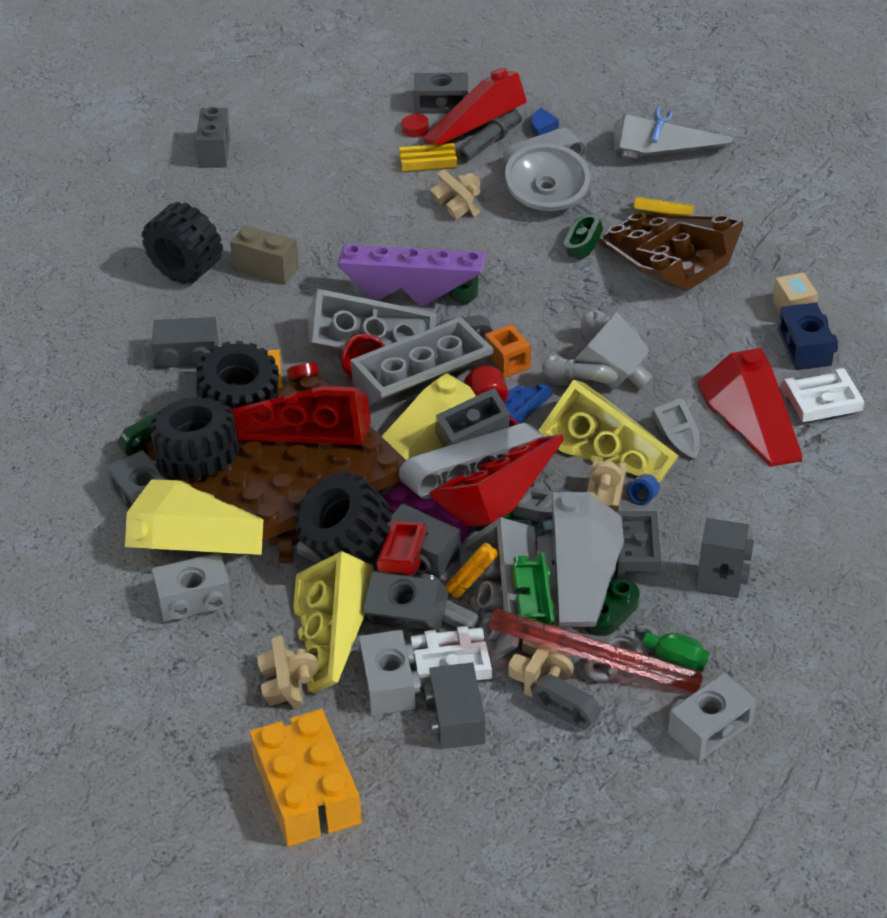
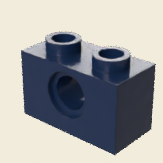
M817 302L781 306L778 332L795 370L832 366L833 355L838 351V340L836 335L831 333L826 314H822Z

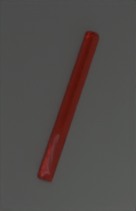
M495 609L490 619L489 628L692 693H696L702 684L703 675L699 671L508 611Z

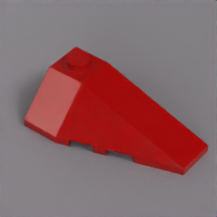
M506 68L492 71L490 77L482 80L423 137L424 143L439 146L527 103L519 73L508 71Z
M762 348L730 353L698 381V388L707 407L713 413L719 412L727 420L726 425L732 431L737 429L747 439V445L770 467L802 462L803 456L778 383Z
M558 434L536 438L505 453V458L485 462L478 466V472L466 477L464 474H460L429 492L431 498L465 526L482 525L484 529L498 518L504 517L515 509L563 443V435Z

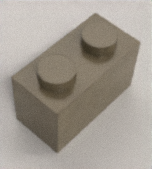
M244 225L230 241L233 270L285 285L299 268L296 239Z

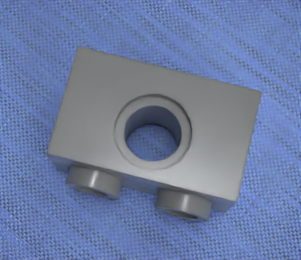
M221 553L151 568L163 622L233 606L230 582Z
M402 630L359 636L360 660L371 716L415 709V694L421 693L418 671L411 672L410 666L415 665L413 647L411 643L405 644Z
M723 673L713 681L708 680L703 683L698 691L686 700L680 699L672 706L669 712L668 734L700 762L753 724L757 700L726 673Z

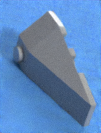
M317 289L309 307L307 336L310 345L337 351L342 350L349 338L361 333L378 336L383 344L387 346L435 327L437 313Z
M554 492L552 496V536L559 627L596 626L611 577L613 578L619 554H621L624 546L621 515L589 492Z
M502 517L459 546L461 567L483 543H489L498 553L494 561L470 586L473 594L470 603L473 610L479 611L481 617L479 628L482 627L489 658L494 661L518 647L523 625L518 622L515 597L518 594H527V590H514L511 565L514 564L513 558L527 556L528 561H531L537 556L534 527Z

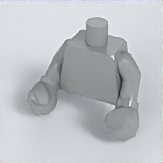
M595 310L583 314L581 321L582 333L589 340V343L575 359H564L557 354H551L545 358L542 364L548 383L559 387L567 386L573 380L583 379L606 384L611 389H616L627 378L641 390L653 377L652 374L639 364L649 352L648 346L642 341L637 328L628 325L617 312L612 317Z

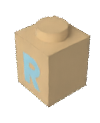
M804 272L775 279L773 303L779 312L781 306L818 302V293Z

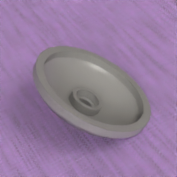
M551 143L533 144L520 149L512 155L505 169V183L512 196L528 207L543 211L562 210L577 204L587 194L591 180L589 167L579 154L567 147Z

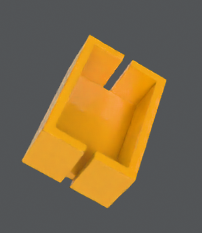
M322 708L290 718V725L284 726L283 721H279L249 731L253 759L287 847L321 837L318 807L324 805L328 834L362 823L360 795Z

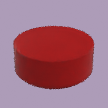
M411 114L402 119V132L409 137H421L429 131L428 118L422 114Z
M316 362L303 363L286 369L288 381L292 383L300 381L306 376L319 375Z

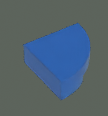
M540 108L534 112L532 116V131L535 136L559 128V119L544 109Z

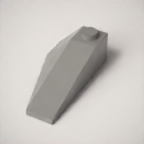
M627 114L615 122L613 127L614 152H619L621 157L631 160H637L638 157L725 147L733 141L731 136L664 123L658 141L654 143L651 141L656 121Z

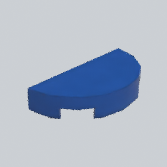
M537 383V387L522 388V385H518L509 390V397L505 406L511 414L510 417L514 418L518 424H521L552 396V387Z

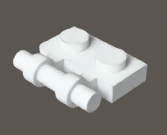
M468 626L456 627V631L436 633V630L424 631V635L411 636L415 667L419 674L421 687H423L424 683H430V667L473 662L477 680L492 678V668L482 627L468 629Z

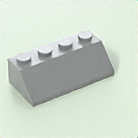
M459 317L351 359L353 387L367 394L368 403L371 406L428 382L435 381L445 373L451 374L478 363L493 354V348L463 318Z

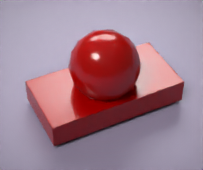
M391 522L389 533L386 535L377 560L379 572L404 573L410 577L416 573L420 567L419 554L426 537V523Z

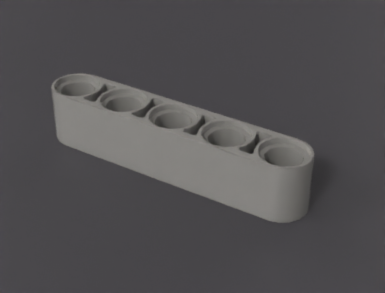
M521 423L411 457L402 464L399 478L419 497L430 499L431 495L429 492L460 474H464L466 477L478 472L479 465L505 458V453L536 438L545 437V435L530 424Z

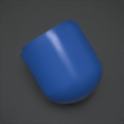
M650 474L638 476L628 486L629 498L638 505L649 503L659 492V483ZM640 489H646L649 491V497L647 499H639L637 492Z

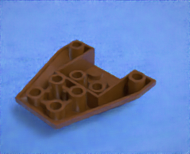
M634 213L621 224L610 227L608 232L599 237L598 242L647 276L667 286L689 291L729 264L743 228V220L730 218L728 215Z

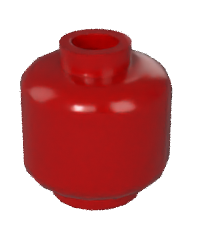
M486 365L478 366L472 369L464 380V384L471 387L476 396L495 388L504 404L508 400L509 392L503 374L497 368Z

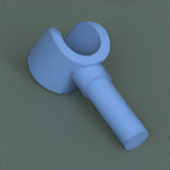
M662 105L655 109L653 113L656 126L651 141L657 143L664 123L673 116V112L670 109L667 117L662 118L659 113Z

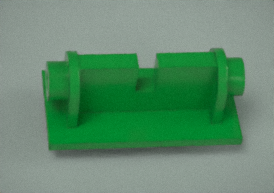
M544 552L539 553L531 561H528L527 556H517L513 558L514 564L511 565L514 590H527V594H518L515 597L518 622L523 624L524 629L535 628V630L541 631L554 622L555 603L550 595V569L546 565Z

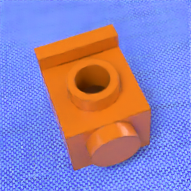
M512 324L485 334V341L493 348V354L488 357L499 368L504 379L531 369V344Z

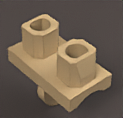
M444 169L437 173L441 182L433 187L430 192L440 206L450 198H453L445 204L453 218L457 220L467 212L473 217L481 213L473 204V195L477 196L480 193V179L475 174L460 175L456 180Z
M593 459L587 492L615 512L619 511L627 463L614 464L612 460L602 462L601 460Z
M551 624L546 633L529 629L522 643V651L533 655V657L528 658L516 653L510 660L508 676L524 683V694L533 697L532 688L545 674L554 675L562 680H567L572 675L574 666L569 659L570 653L564 649L560 650V646L557 643L561 627Z
M282 635L271 639L273 650L257 656L258 667L266 679L277 675V678L261 684L262 695L270 706L288 701L293 709L304 706L301 683L305 684L310 681V677L317 673L319 664L317 657L306 653L304 649H297L295 653L287 650Z

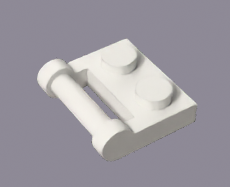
M844 368L834 369L830 374L798 380L791 377L783 379L781 382L783 395L789 398L802 422L863 411L864 400Z

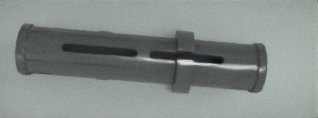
M513 109L498 118L490 120L484 129L456 148L458 159L467 163L495 140L503 139L511 128L522 121L520 112L517 109Z

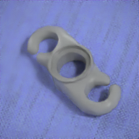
M638 624L635 627L638 633L646 634L649 632L659 636L656 629L652 626ZM628 631L627 634H617L610 637L606 644L587 657L584 670L591 679L605 681L608 678L607 673L595 671L593 669L594 665L608 666V673L612 675L618 670L626 671L633 668L637 661L653 649L643 646V640L635 638V631ZM622 647L628 649L631 654L627 657H618L612 651Z

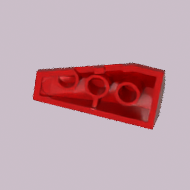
M321 386L232 409L238 440L363 445L371 423L368 396L356 387Z

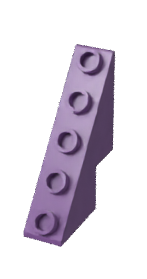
M346 244L342 248L337 266L371 300L379 301L402 288L420 307H423L482 274L487 254L477 251Z

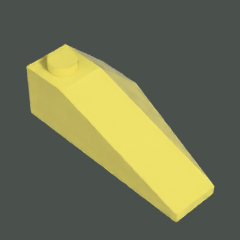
M445 373L418 395L382 437L406 460L443 448L435 433L436 415L474 398L476 395L471 387Z
M576 380L571 382L538 430L545 436L562 434L564 441L558 450L563 453L592 462L593 459H598L602 462L612 460L614 464L627 463L626 473L636 476L650 474L657 479L658 483H661L679 457L678 454L584 382Z
M151 480L127 511L125 547L262 555L264 519L234 505L226 504L207 492H201L191 487L190 484L184 481Z
M343 551L296 574L293 607L295 615L301 618L302 627L298 629V636L300 640L305 642L306 653L316 656L319 664L317 673L311 676L310 681L307 683L308 691L311 693H316L338 683L365 616L363 608L374 566Z

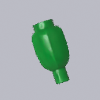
M647 632L642 643L643 646L656 650L658 658L663 663L686 673H691L695 670L703 673L710 654L709 651L704 650L700 641L674 632L666 633L661 637Z

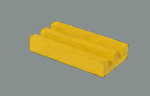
M454 143L441 144L439 146L399 147L403 172L457 167Z
M635 197L634 203L635 209L664 214L694 215L696 206L644 197Z

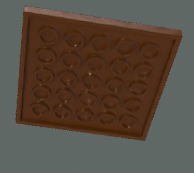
M306 376L300 381L278 388V397L329 385L319 376ZM369 426L363 445L238 440L239 454L235 456V461L227 464L228 467L226 469L217 471L212 476L207 475L199 479H180V476H169L168 472H163V474L169 480L184 481L190 484L191 487L201 492H207L226 504L234 505L264 519L263 542L295 527V524L298 522L295 519V515L301 508L298 506L301 499L306 498L308 495L306 492L310 487L314 488L317 485V481L321 478L327 479L329 474L336 472L339 475L342 471H348L351 474L356 473L360 475L376 491H379L401 481L399 471L406 459L376 430ZM150 441L145 444L147 455L154 461L156 460L153 442Z

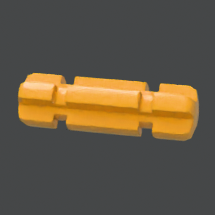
M483 543L445 585L446 590L451 593L452 597H461L498 555L497 550L492 548L489 543Z

